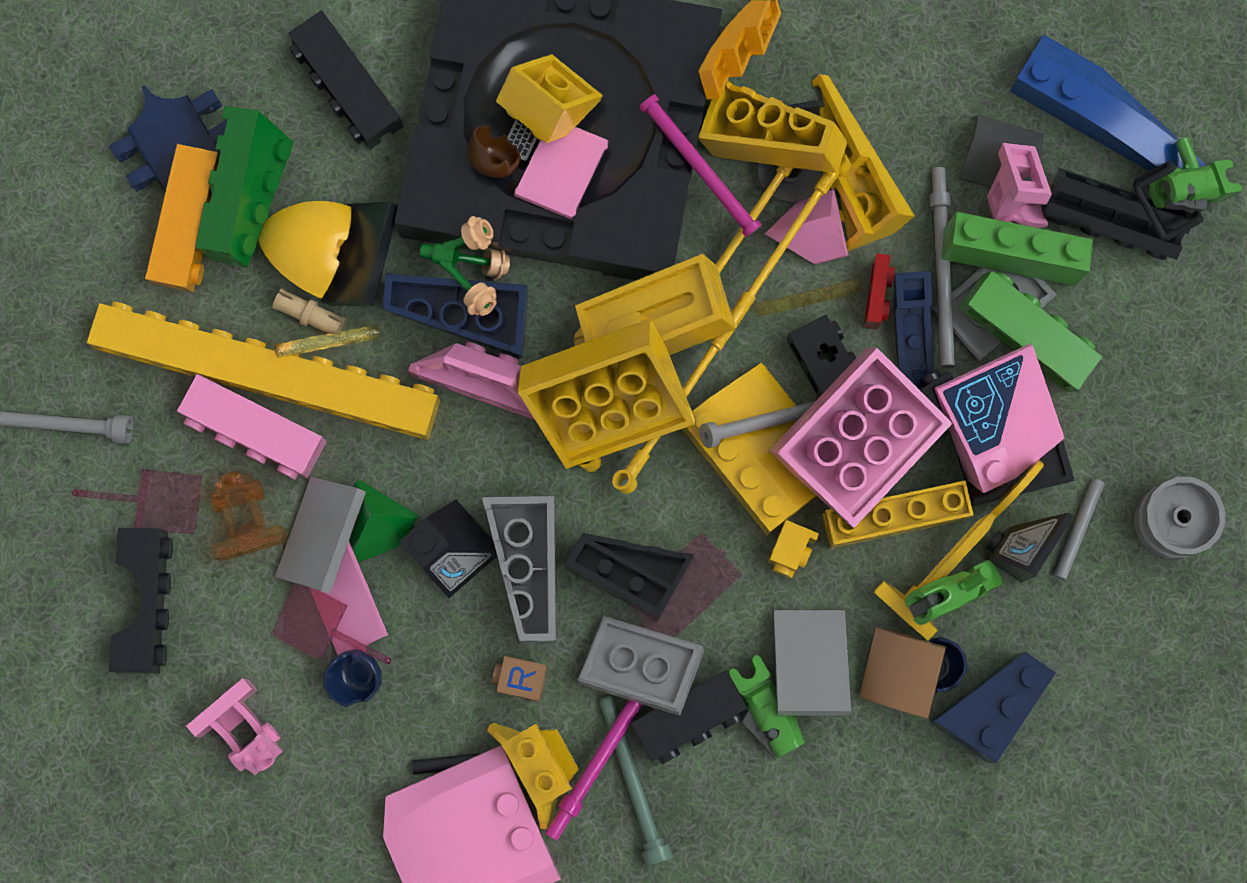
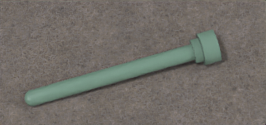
M605 695L601 697L599 704L609 731L616 721L618 713L612 697ZM624 734L616 746L615 752L646 842L642 844L645 851L642 852V856L647 867L671 859L673 854L669 843L665 844L664 839L659 838Z

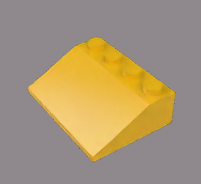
M651 318L525 364L520 369L518 394L566 469L695 424V418L667 347Z
M761 362L694 409L692 413L695 418V424L682 430L768 536L817 497L769 452L796 421L721 439L720 444L712 448H706L703 445L699 432L700 426L704 423L714 422L718 426L796 406Z

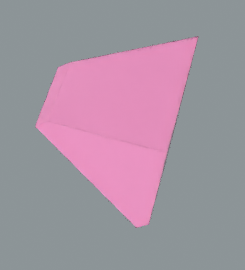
M834 189L828 190L826 195L821 196L787 247L813 264H821L848 256ZM810 197L796 202L765 234L780 243Z

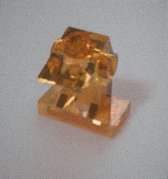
M240 471L229 472L219 477L220 481L215 482V487L212 493H210V499L215 513H223L228 531V540L211 545L214 559L223 562L288 541L285 527L280 524L269 528L266 526L260 505V500H264L265 496L259 479L253 480L250 472L241 475ZM250 503L255 522L237 527L232 508Z

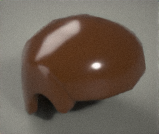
M488 125L475 127L467 147V155L471 166L479 173L495 178H505L515 173L521 156L518 149L508 142L507 135L503 134L500 137H493L490 134L491 129Z

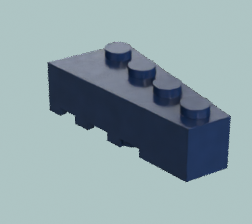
M396 274L385 275L383 310L387 313L523 358L529 292L527 285L467 280L472 286L478 283H485L488 287L495 289L497 295L495 308L489 314L481 316L468 313V307L464 304V297L467 291L455 279Z

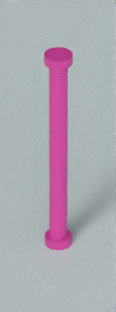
M655 94L650 96L639 106L640 110L643 113L647 112L737 221L743 229L741 232L745 238L750 236L762 224L758 219L756 221L752 219L657 103L660 99Z

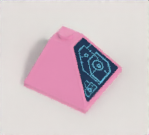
M1032 344L1025 345L934 388L943 414L952 422L949 431L967 480L983 493L1017 478L1064 439Z

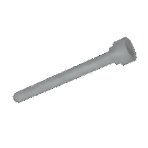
M0 411V425L104 434L115 443L129 444L132 439V433H126V428L133 430V417L129 415H115L114 418L109 417L105 421Z

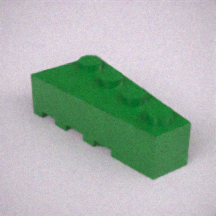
M224 105L222 118L227 119L224 136L218 135L215 148L221 151L217 171L211 170L208 184H210L212 196L210 202H204L195 248L215 262L248 267L251 256L256 249L261 229L268 217V211L274 194L279 187L286 162L291 155L294 142L259 110Z

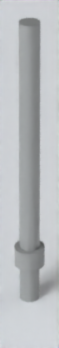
M935 167L932 169L933 193L929 195L930 210L934 211L941 368L947 369L955 367L950 261L942 260L941 254L951 200L950 193L946 189V169L944 167Z

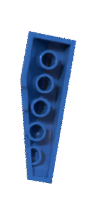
M1043 34L1010 92L1148 171L1167 161H1172L1176 167H1180L1183 170L1182 167L1184 165L1175 144L1179 139L1102 67ZM1195 155L1199 167L1205 166L1206 164Z

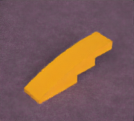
M751 0L723 30L710 48L698 71L706 99H720L729 77H742L752 55L765 54L781 16L778 0Z

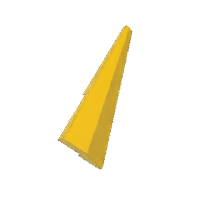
M819 74L812 83L813 87H820L822 91L824 107L820 108V116L835 122L848 141L844 153L849 158L851 167L847 173L839 175L831 186V189L838 190L840 194L842 210L839 213L841 222H845L848 239L845 242L848 252L895 234L915 215L830 77Z

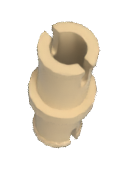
M283 288L280 289L273 302V309L300 320V324L305 327L311 325L332 335L334 338L338 337V331H341L345 323L344 317L319 307L318 302L312 299L308 302L287 292Z

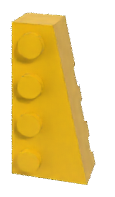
M730 80L727 81L720 99H711L698 137L713 157L838 173L848 143L835 122L798 107L794 109L783 104L781 100L773 97L769 99L757 94L753 89L734 85Z

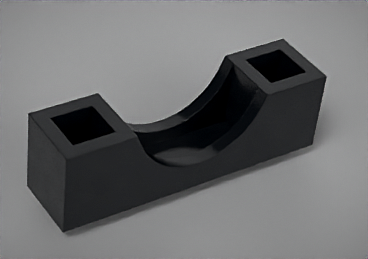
M118 528L116 564L128 569L138 580L142 591V605L138 616L130 626L121 632L111 635L109 672L160 674V666L166 665L167 646L162 645V630H167L169 626V610L164 609V595H169L171 591V575L166 573V561L171 559L173 555V539L168 538V532L161 528Z

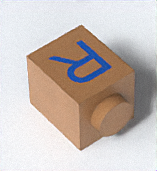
M504 656L503 664L496 663L492 684L498 685L496 691L498 693L540 702L548 666Z

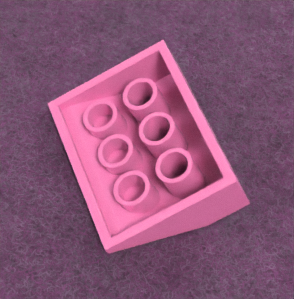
M866 348L779 439L769 452L851 527L855 528L951 426L952 422L878 348Z

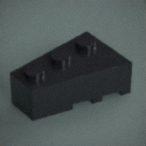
M582 533L565 563V569L659 621L695 554L679 553L658 547H648L628 543L627 541Z

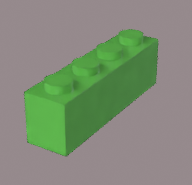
M956 212L945 226L941 259L1075 286L1090 272L1093 239Z
M990 271L981 275L958 309L1013 351L1032 344L1043 375L1066 392L1079 390L1103 357L1094 350L1096 346L1089 339L1080 335L1077 337L1067 329L1068 324L1062 318L1054 314L1049 315L1040 308L1041 303L1035 297L1028 293L1022 294L1013 287L1014 282L1007 275L999 271L996 273Z

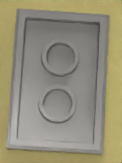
M987 268L979 269L951 293L953 335L977 362L998 346L1001 341L958 309V307L981 275L990 271L997 272V270ZM999 271L1007 275L1014 282L1013 287L1022 294L1028 293L1035 297L1041 303L1040 308L1057 295L1042 279ZM938 305L935 306V307L932 309V312H933L937 317H938Z
M310 477L275 577L330 594L366 492L359 488Z
M774 610L773 628L777 715L850 716L851 699L845 610Z
M603 616L579 675L578 682L581 685L680 716L705 650L701 645Z

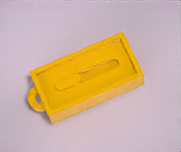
M704 254L575 305L581 326L574 336L575 346L650 318L665 343L669 355L736 330L718 268Z

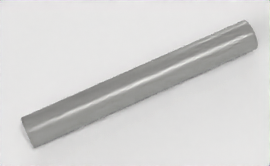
M1094 478L1091 479L1053 576L1066 581L1105 485L1104 482Z

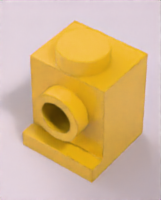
M786 520L782 525L768 563L774 565L772 571L792 579L798 566L805 568L812 548L807 547V543H814L819 533Z

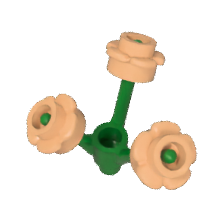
M472 216L468 219L467 223L462 225L461 237L446 241L444 244L436 243L435 246L423 243L420 249V257L432 259L434 264H440V267L446 270L467 291L464 297V304L468 307L467 311L469 314L484 316L489 314L496 306L497 302L495 299L497 295L495 289L488 287L485 283H478L472 286L455 266L458 261L481 265L482 274L496 281L502 275L505 276L508 273L510 258L508 255H505L504 250L487 249L493 238V229L487 220ZM466 244L471 250L480 248L482 250L486 249L483 257L459 253V246Z

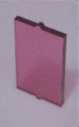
M700 533L680 552L695 555L659 621L628 605L643 621V628H649L652 631L676 637L742 575L726 559L725 551H719L703 533Z

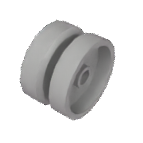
M1175 477L1149 489L1140 498L1134 512V529L1140 542L1152 554L1164 559H1183L1210 549L1221 537L1225 526V507L1219 494L1208 483L1194 477Z

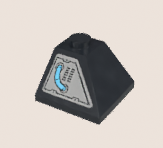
M457 499L425 518L399 541L448 598H451L497 557L494 541Z
M1064 513L1014 525L1005 529L1003 533L997 530L986 546L990 550L986 560H990L995 566L1021 583L1034 578L1074 516L1070 513Z

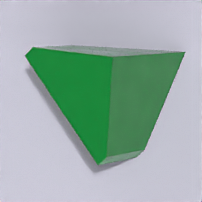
M358 479L353 487L359 488L366 493L349 542L359 563L402 546L399 541L412 530L419 515Z

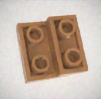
M876 627L859 697L896 710L929 718L946 646Z

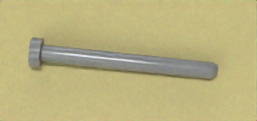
M814 402L718 426L714 422L704 423L700 426V438L706 448L716 447L720 444L721 439L796 421Z

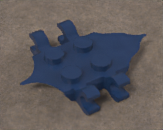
M142 86L145 104L139 118L128 127L130 135L109 145L113 155L120 163L132 157L138 150H140L145 158L147 165L126 175L136 192L147 187L156 179L166 192L177 144L210 150L220 154V150L215 149L218 135L224 136L227 120L207 130L200 117L222 107L213 89L191 101L188 95L174 99L161 98L151 93L146 86Z

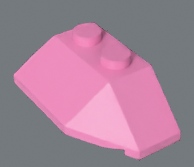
M466 342L465 346L455 343L410 364L408 371L411 377L535 420L518 394L521 366L518 365L519 360L512 356L500 353L497 358L486 354L484 347Z

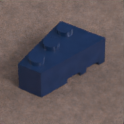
M1027 652L1019 653L929 722L986 762L997 763L1056 672Z

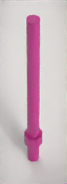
M631 700L627 701L570 794H565L558 804L560 810L546 830L545 834L557 841L572 816L574 818L577 817L584 806L581 802L643 704Z

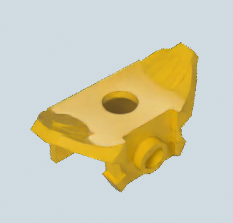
M497 723L490 724L487 732L502 744L537 809L540 829L547 830L554 818L558 796L572 789L569 782L574 779L579 771L577 764L557 729H544L540 731L538 725L534 724L520 732Z

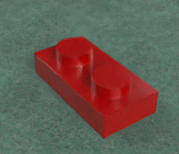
M877 253L873 259L863 328L877 330L881 321H887L890 301L884 299L886 287H892L895 267L889 266L891 255Z

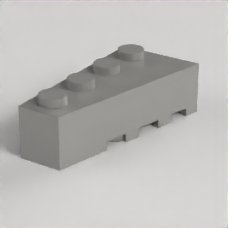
M554 496L482 497L520 643H557Z

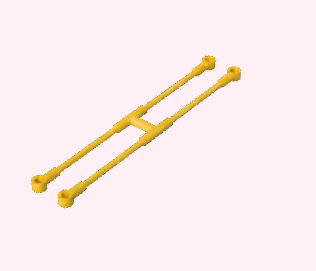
M845 153L838 173L824 172L814 187V193L749 290L743 292L731 310L735 328H737L756 298L754 296L821 196L826 195L839 175L849 171L851 162ZM778 166L776 169L777 174L749 214L754 221L784 177L789 176L793 167ZM741 227L715 264L719 274L744 238L741 233L743 231ZM735 330L712 339L710 348L683 386L686 398L717 351L722 350ZM660 437L648 440L642 449L637 450L625 470H619L614 474L612 478L613 486L622 494H630L636 489V477L650 458L648 454ZM601 458L591 460L588 464L582 463L579 466L586 472H594L600 467ZM628 478V482L621 486L622 481Z

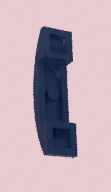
M930 271L894 273V327L898 369L917 388L922 385L919 380L934 371L930 306H933Z

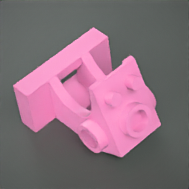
M1003 143L998 152L1002 166L987 195L991 219L1035 228L1047 227L1048 222L1044 217L1041 204L1047 205L1052 193L1036 147ZM1027 176H1031L1032 181H1025L1022 179H1024Z
M242 678L186 725V727L195 737H203L211 729H214L232 749V752L227 756L233 765L241 772L246 768L256 775L258 772L269 768L283 750L277 743L281 737L269 722L262 725L244 703L257 689L249 679ZM246 719L257 736L243 748L231 731Z

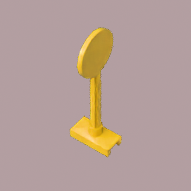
M1037 460L1001 497L992 510L967 531L918 586L913 585L904 595L897 588L883 580L876 587L874 593L929 641L938 631L932 621L923 625L917 624L913 620L915 618L909 607H906L905 598L912 591L946 577L989 531L995 518L1035 478L1044 464Z

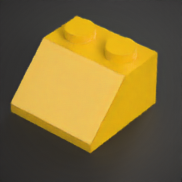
M551 54L512 67L496 102L506 109L509 116L519 120L529 128L537 139L550 143L567 136L600 102L603 95Z

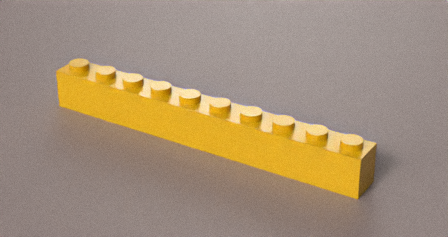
M113 301L111 306L99 303L87 340V344L95 350L194 377L198 374L212 382L429 441L440 404L438 395L433 394V388L421 384H414L413 388L400 385L401 380L383 374L380 375L379 379L366 376V370L355 366L347 365L346 370L333 367L332 361L318 356H313L312 361L299 358V352L285 347H280L278 352L266 349V343L252 338H246L245 343L233 340L231 333L219 329H212V333L200 331L199 325L186 320H179L178 324L165 321L166 316L146 310L145 315L132 312L133 307Z

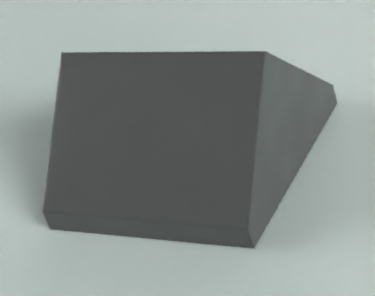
M977 115L959 179L991 188L1002 166L998 155L1002 144L1035 146L1039 159H1041L1044 134ZM1027 176L1024 179H1022L1025 181H1032L1031 176Z

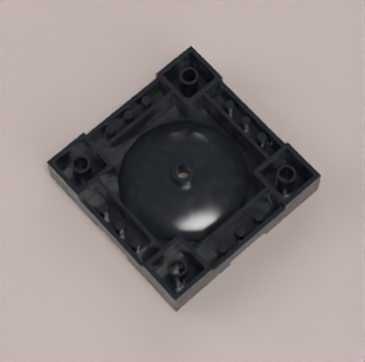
M442 0L430 53L431 64L418 124L415 123L394 222L401 238L434 244H444L446 241L461 237L462 225L467 223L470 217L475 216L476 218L480 217L487 220L493 229V238L487 249L504 250L505 254L600 271L603 272V275L635 281L675 265L693 168L647 112L643 113L639 106L655 94L660 99L657 103L697 150L706 102V95L698 71L710 48L718 39L722 9L675 0ZM551 54L603 95L600 102L576 126L608 140V148L604 151L576 210V215L573 216L572 220L514 196L515 188L518 187L540 142L539 139H536L528 159H520L515 173L505 178L489 177L479 173L471 166L467 155L468 143L475 127L488 125L491 129L490 134L493 137H500L503 134L508 137L516 119L509 116L506 109L498 104L496 100L511 68ZM466 244L459 246V248L468 250V246Z

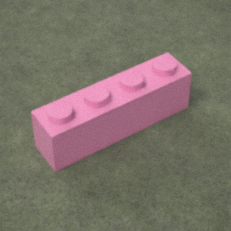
M198 374L177 410L178 413L186 418L183 423L186 426L200 433H203L204 429L207 428L217 433L214 438L216 441L232 449L237 443L248 449L245 454L246 456L262 464H265L266 460L269 459L279 464L278 472L296 480L298 475L306 479L308 478L327 442L322 436Z

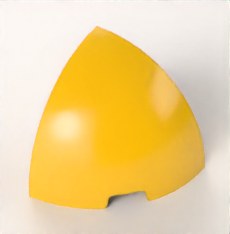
M308 201L288 206L273 214L264 222L258 237L261 249L272 265L289 281L304 291L322 299L339 266L337 256L340 246L348 238L351 207L330 201Z

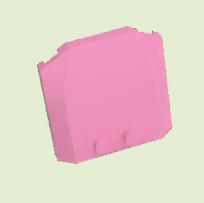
M502 745L388 794L385 798L383 839L402 883H554L561 880L547 844L544 842L517 779L513 765Z

